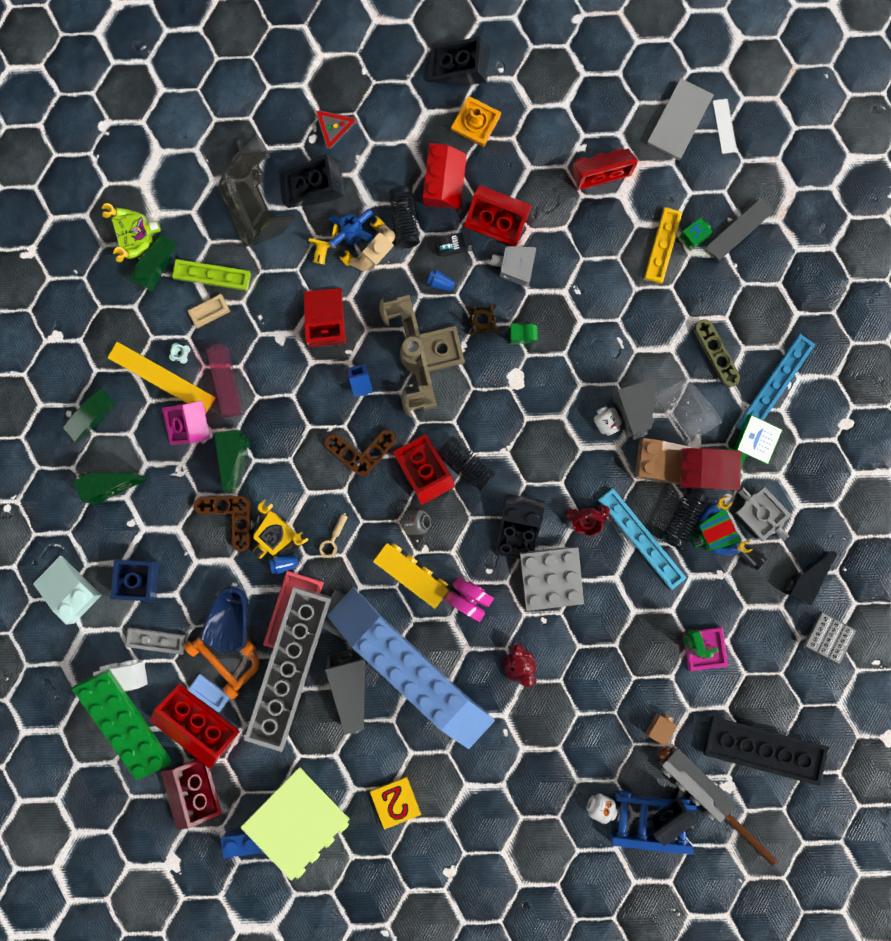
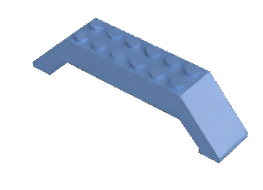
M354 587L327 615L353 649L435 726L467 749H470L495 721L489 713L467 697L388 623Z

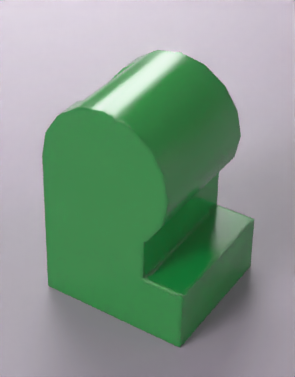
M510 325V344H526L538 341L537 325Z

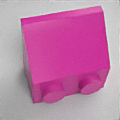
M202 401L162 408L170 445L189 444L210 439V429L207 425L206 411Z

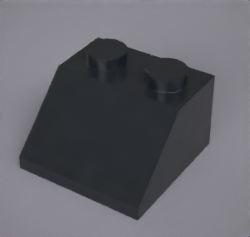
M677 797L646 819L653 835L663 846L674 843L678 836L684 832L691 831L697 823L680 797Z

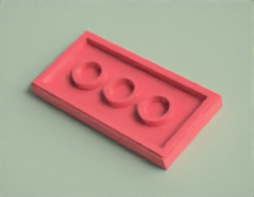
M286 571L263 643L264 646L274 648L293 587L298 586L321 593L324 582Z

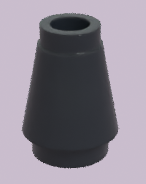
M745 543V549L753 550L748 553L741 551L740 555L751 568L758 570L766 562L767 558L764 557L765 554Z

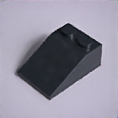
M481 36L431 46L428 81L460 85L486 83L490 47Z
M324 154L281 172L287 208L330 202L345 196L340 161L329 154Z

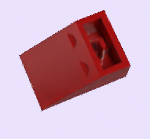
M342 288L304 292L305 335L309 348L347 344Z

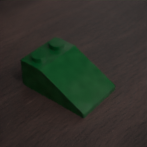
M238 429L214 433L222 490L231 494L236 491L248 455V448L250 447L249 437Z
M85 472L78 476L79 479L74 480L73 483L83 503L96 505L148 479L146 476L135 473Z

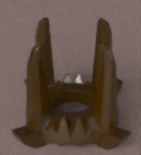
M491 303L489 308H476L473 305L466 308L470 313L469 324L472 328L469 335L473 336L476 332L486 334L490 331L494 333L500 331L496 328V316L493 312L497 306L496 304ZM486 315L488 322L484 325L479 324L477 321L478 316Z

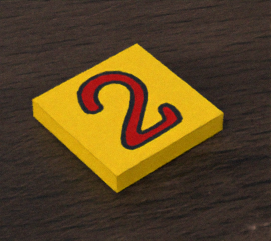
M407 776L370 791L384 829L421 815Z

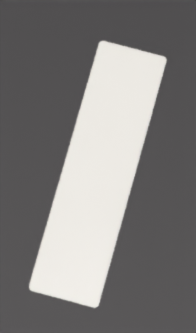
M728 99L715 100L713 105L722 153L737 152Z

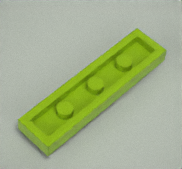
M176 259L172 278L174 280L248 291L251 272Z

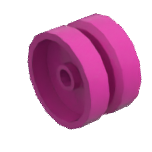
M457 577L453 587L460 591L461 595L449 591L444 601L480 622L485 612L476 605L477 602L485 607H489L494 598L474 583Z

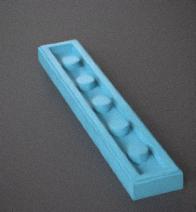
M613 488L597 500L601 505L609 506L610 517L670 590H673L686 579V576Z

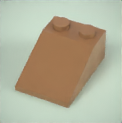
M641 439L639 441L635 478L680 485L681 449L693 447L661 440Z

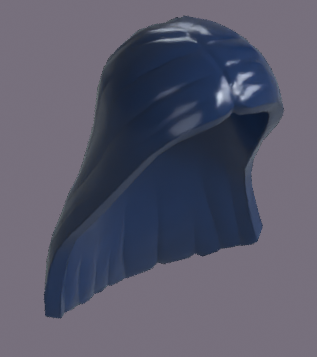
M228 586L217 596L199 637L208 647L220 652H236L246 647L248 598L243 589L238 586Z

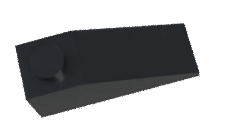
M825 552L793 576L792 579H789L785 586V589H787L785 594L805 605H813L837 552Z

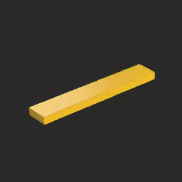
M119 342L115 344L108 356V359L186 403L202 401L206 413L215 400L214 396Z

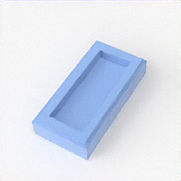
M201 673L188 689V691L218 713L221 712L230 699L222 688Z

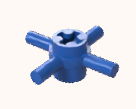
M367 209L359 217L346 215L341 219L333 214L330 215L329 221L337 224L340 232L328 242L329 246L334 248L343 239L350 245L357 244L362 239L371 242L373 235L363 231L361 224L373 215L372 211Z

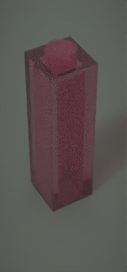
M222 344L213 345L206 352L222 416L230 418L245 414L229 349L225 345L222 346Z

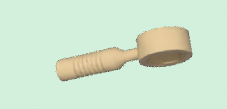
M340 515L332 532L331 540L324 541L320 545L319 549L322 556L330 558L337 553L338 549L334 541L340 535L348 518L347 516ZM331 543L335 548L332 555H326L322 549L325 544Z

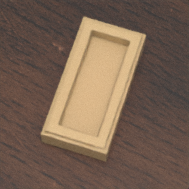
M222 294L188 310L196 328L231 312Z

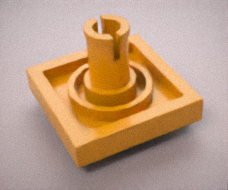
M468 96L451 127V131L484 147L501 116V112Z

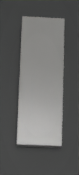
M129 627L127 629L125 647L182 655L184 654L183 646L185 645L187 635Z

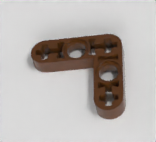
M384 430L364 453L360 455L336 434H331L325 439L326 448L357 475L363 477L370 474L396 443L395 434L390 430ZM384 435H392V442H386L383 445L386 449L385 451H383V449L376 443L379 441L380 444H382L384 441ZM331 439H338L337 444L341 447L343 446V444L346 445L344 448L341 449L339 454L336 453L339 450L335 446H333L332 448L329 447L331 445V443L329 442ZM373 448L380 450V456L376 459L370 457V451ZM347 450H351L354 454L353 458L349 461L343 458V453ZM358 456L360 457V459L357 461L360 464H367L366 472H359L358 470L360 468L356 464H354L353 467L351 466V464L356 461Z
M243 496L200 497L195 500L194 510L198 514H232L233 548L236 551L244 552L251 547V503L248 498ZM212 500H214V511H212L211 507L204 508V511L202 508H199V504H202V501L205 504H212ZM221 500L227 502V508L224 511H220L217 507L218 502ZM240 500L246 503L242 510H240V507H232V503H240ZM243 518L247 525L244 529L240 530L236 524L239 519ZM237 532H247V535H243V541H246V545H243L242 549L240 545H237V541L241 540V535H237Z

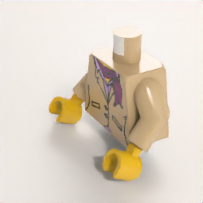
M378 216L375 217L377 221L374 224L370 222V225L379 233L357 258L353 257L349 251L344 252L346 256H340V259L346 266L351 265L361 271L368 270L370 272L394 246L392 242L395 239V233Z

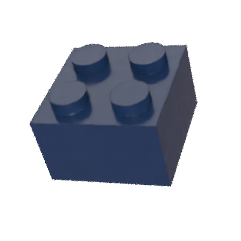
M114 560L111 599L156 601L159 562Z

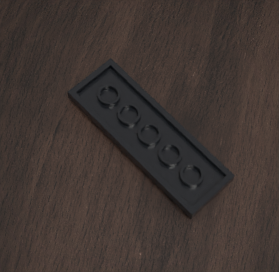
M712 716L703 755L821 786L829 747Z

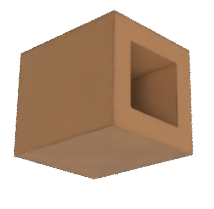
M656 713L645 734L666 747L677 725L673 723L674 719L669 715L663 713L661 716Z

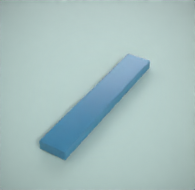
M801 334L797 335L735 427L742 430L748 414L762 420L766 418L816 344Z

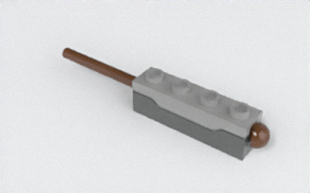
M675 745L671 749L663 747L658 751L659 763L663 766L660 770L668 778L673 776L677 780L675 784L683 792L687 790L692 794L689 798L697 806L702 804L706 808L704 813L710 819L714 820L716 818L720 823L725 819L772 866L776 864L777 859L730 814L737 805Z

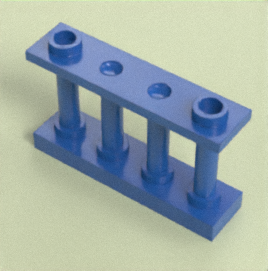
M629 791L614 793V798L616 801L621 802L618 831L610 833L612 846L693 855V846L687 841L686 832L678 836L674 843L665 846L656 837H648L646 834L648 806H660V809H662L674 799L632 795V792ZM680 797L688 809H697V806L691 802V799ZM629 803L641 804L639 827L636 835H628V832H626Z

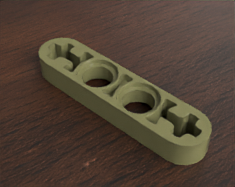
M707 319L700 320L695 325L694 332L723 386L727 388L734 387L740 381V375L711 321ZM702 326H703V327H704V326H707V327H708V329L706 330V333H705V331H700V328H701ZM710 334H712L711 337H709V338H707L706 340H704V338H705L707 335L709 336ZM713 340L717 343L716 350L708 348L709 341ZM718 357L725 358L726 365L724 367L718 366L716 362ZM728 367L730 368V370H728V371L725 372V373H722V372H721V371H724L725 369H727ZM728 374L729 376H734L735 379L732 382H727Z

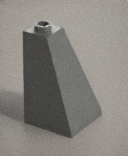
M355 649L327 655L325 671L344 733L357 734L364 730L365 659Z

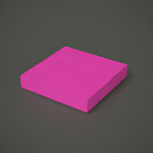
M715 627L697 630L701 632L704 645L717 647L718 652L713 653L714 656L711 658L702 659V657L698 658L690 654L689 648L685 647L688 671L728 666L723 628Z

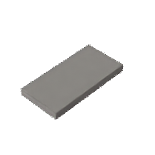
M680 79L646 145L680 161L714 94Z

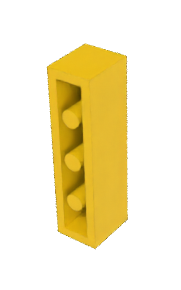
M387 543L373 562L435 609L448 593L449 589L446 588L448 584L441 578H438V580L431 576L433 572L425 566L422 569L417 566V560L409 554L406 557L400 553L402 549L395 543H392V545Z

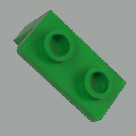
M693 629L684 631L683 641L685 647L689 648L690 654L698 658L707 659L713 657V653L718 652L717 647L704 645L700 631Z

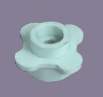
M174 343L169 358L171 361L177 360L185 364L188 361L187 355L191 349L187 345L182 346Z

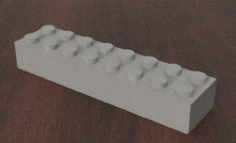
M298 586L293 587L244 741L280 752L283 751L332 597Z

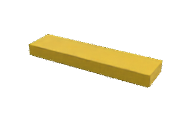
M664 207L644 280L659 284L663 283L681 220V211Z

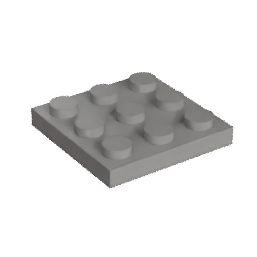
M578 546L520 553L526 611L584 604Z

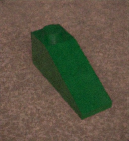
M160 235L137 262L129 280L135 285L153 293L178 243Z

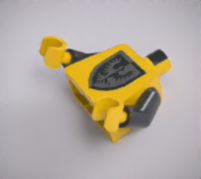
M263 500L258 505L259 511L255 518L253 529L255 534L253 538L259 545L252 552L260 559L267 552L273 556H284L294 553L302 544L308 541V538L302 540L301 534L303 532L297 534L277 514L272 511L268 513L272 509L273 504L266 507L264 504L266 500Z

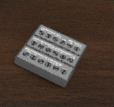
M820 611L803 646L840 665L857 630Z

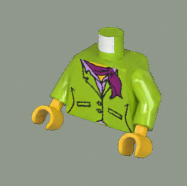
M108 203L102 206V209L109 211L103 212V217L109 218L111 215L114 216L112 221L119 247L114 249L113 254L121 255L116 257V261L122 262L124 257L126 259L142 257L154 243L151 234L161 232L158 221L148 223L147 219L139 212L113 208Z

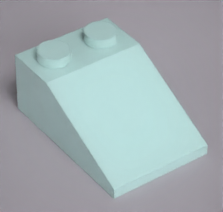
M59 556L33 583L51 610L66 625L76 623L101 597V594L62 556Z

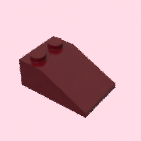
M702 448L681 449L680 488L740 490L741 451Z

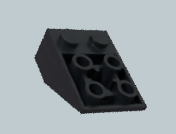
M512 494L506 495L495 549L496 555L520 559L521 552L535 551L544 514L545 501Z

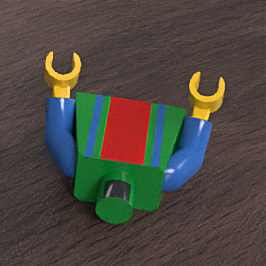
M723 496L719 502L706 507L698 519L699 524L695 526L698 534L690 537V542L694 548L704 545L707 551L711 550L714 554L726 556L738 554L741 551L748 553L753 550H747L744 547L745 543L751 542L749 540L737 544L741 540L726 511L732 505V502L728 505L723 503V500L728 496Z

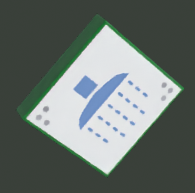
M748 414L734 450L741 451L747 454L748 457L768 465L783 429Z

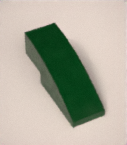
M100 388L72 415L63 428L73 441L77 442L105 419L104 416L115 408L117 403L106 390Z

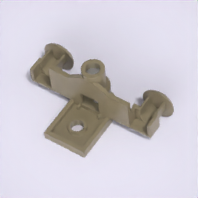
M410 295L399 297L397 300L384 303L382 298L379 303V311L383 322L390 326L388 319L402 318L406 339L401 346L400 358L403 366L410 373L416 375L419 392L408 395L406 390H403L401 395L403 409L407 416L412 417V410L424 408L425 411L437 408L429 372L465 364L457 328L453 326L420 334ZM441 344L446 345L448 348L444 354L437 352V347Z

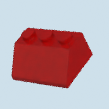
M429 143L423 192L424 206L451 209L461 208L467 154L449 145Z
M618 148L608 154L599 153L589 159L580 158L574 162L572 167L577 189L582 190L631 177L638 161L629 148L623 150Z
M479 185L474 193L464 227L516 247L532 205Z

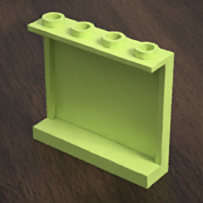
M299 767L241 826V829L292 881L294 877L298 879L306 871L304 867L309 862L314 863L320 856L319 851L323 847L328 848L335 840L333 836L338 831L342 833L348 827L349 817Z

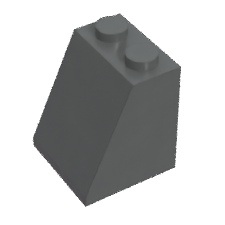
M655 378L619 389L612 396L617 412L622 420V427L627 439L631 437L633 440L640 439L647 435V431L652 428L656 389Z

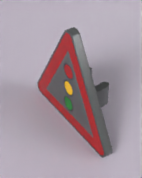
M320 110L316 112L327 149H331L356 123V119L353 117Z

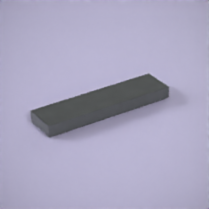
M760 198L705 249L719 262L774 212L773 209Z

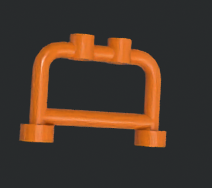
M199 637L194 642L189 640L183 646L192 657H195L200 652L224 677L228 684L223 688V691L232 700L239 695L238 690L259 669V658L254 652L256 647L249 640L246 642V647L241 649V651L251 660L252 665L238 680L211 653Z

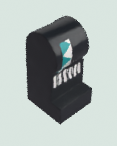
M469 229L436 240L438 253L441 257L473 251V242Z

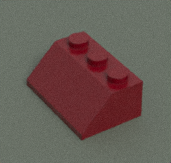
M198 759L161 771L176 829H189L222 814L211 771Z

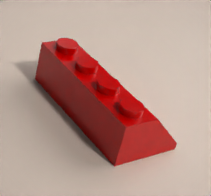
M181 684L160 703L149 720L209 769L213 767L240 733L238 729Z

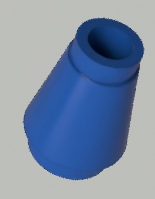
M431 270L426 284L430 285V288L452 292L455 281L438 270Z
M296 555L274 556V558L269 559L272 574L277 573L278 575L298 567Z

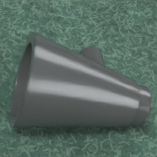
M256 135L246 145H244L242 140H238L236 145L239 151L231 160L234 166L239 168L268 159L270 155L263 141Z

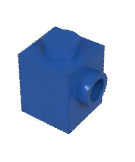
M366 364L347 368L354 397L373 393Z

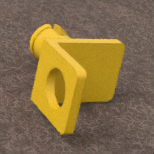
M334 224L332 238L339 233V226L337 224ZM309 238L308 241L316 245L313 262L325 265L327 248L330 247L328 242Z

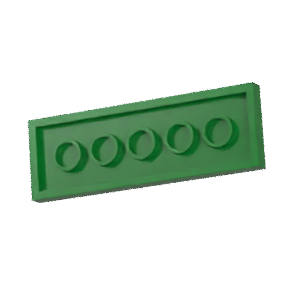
M110 669L73 686V692L136 781L171 765V758Z

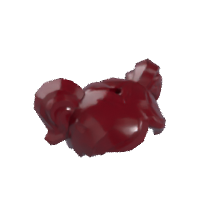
M599 505L596 509L582 508L577 510L568 508L565 514L568 520L572 521L573 529L576 533L581 534L584 532L588 536H594L602 531L604 520L609 519L610 508L606 505Z
M520 643L514 644L511 648V653L503 660L504 672L510 681H517L524 687H531L537 683L534 677L536 671L534 656L531 652L525 650Z

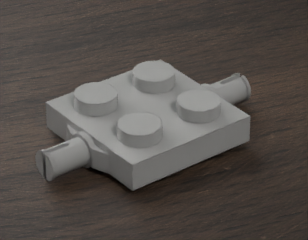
M744 487L738 491L745 502L735 514L761 541H765L774 533L783 541L789 537L782 527L791 514L766 487H762L754 495H750Z

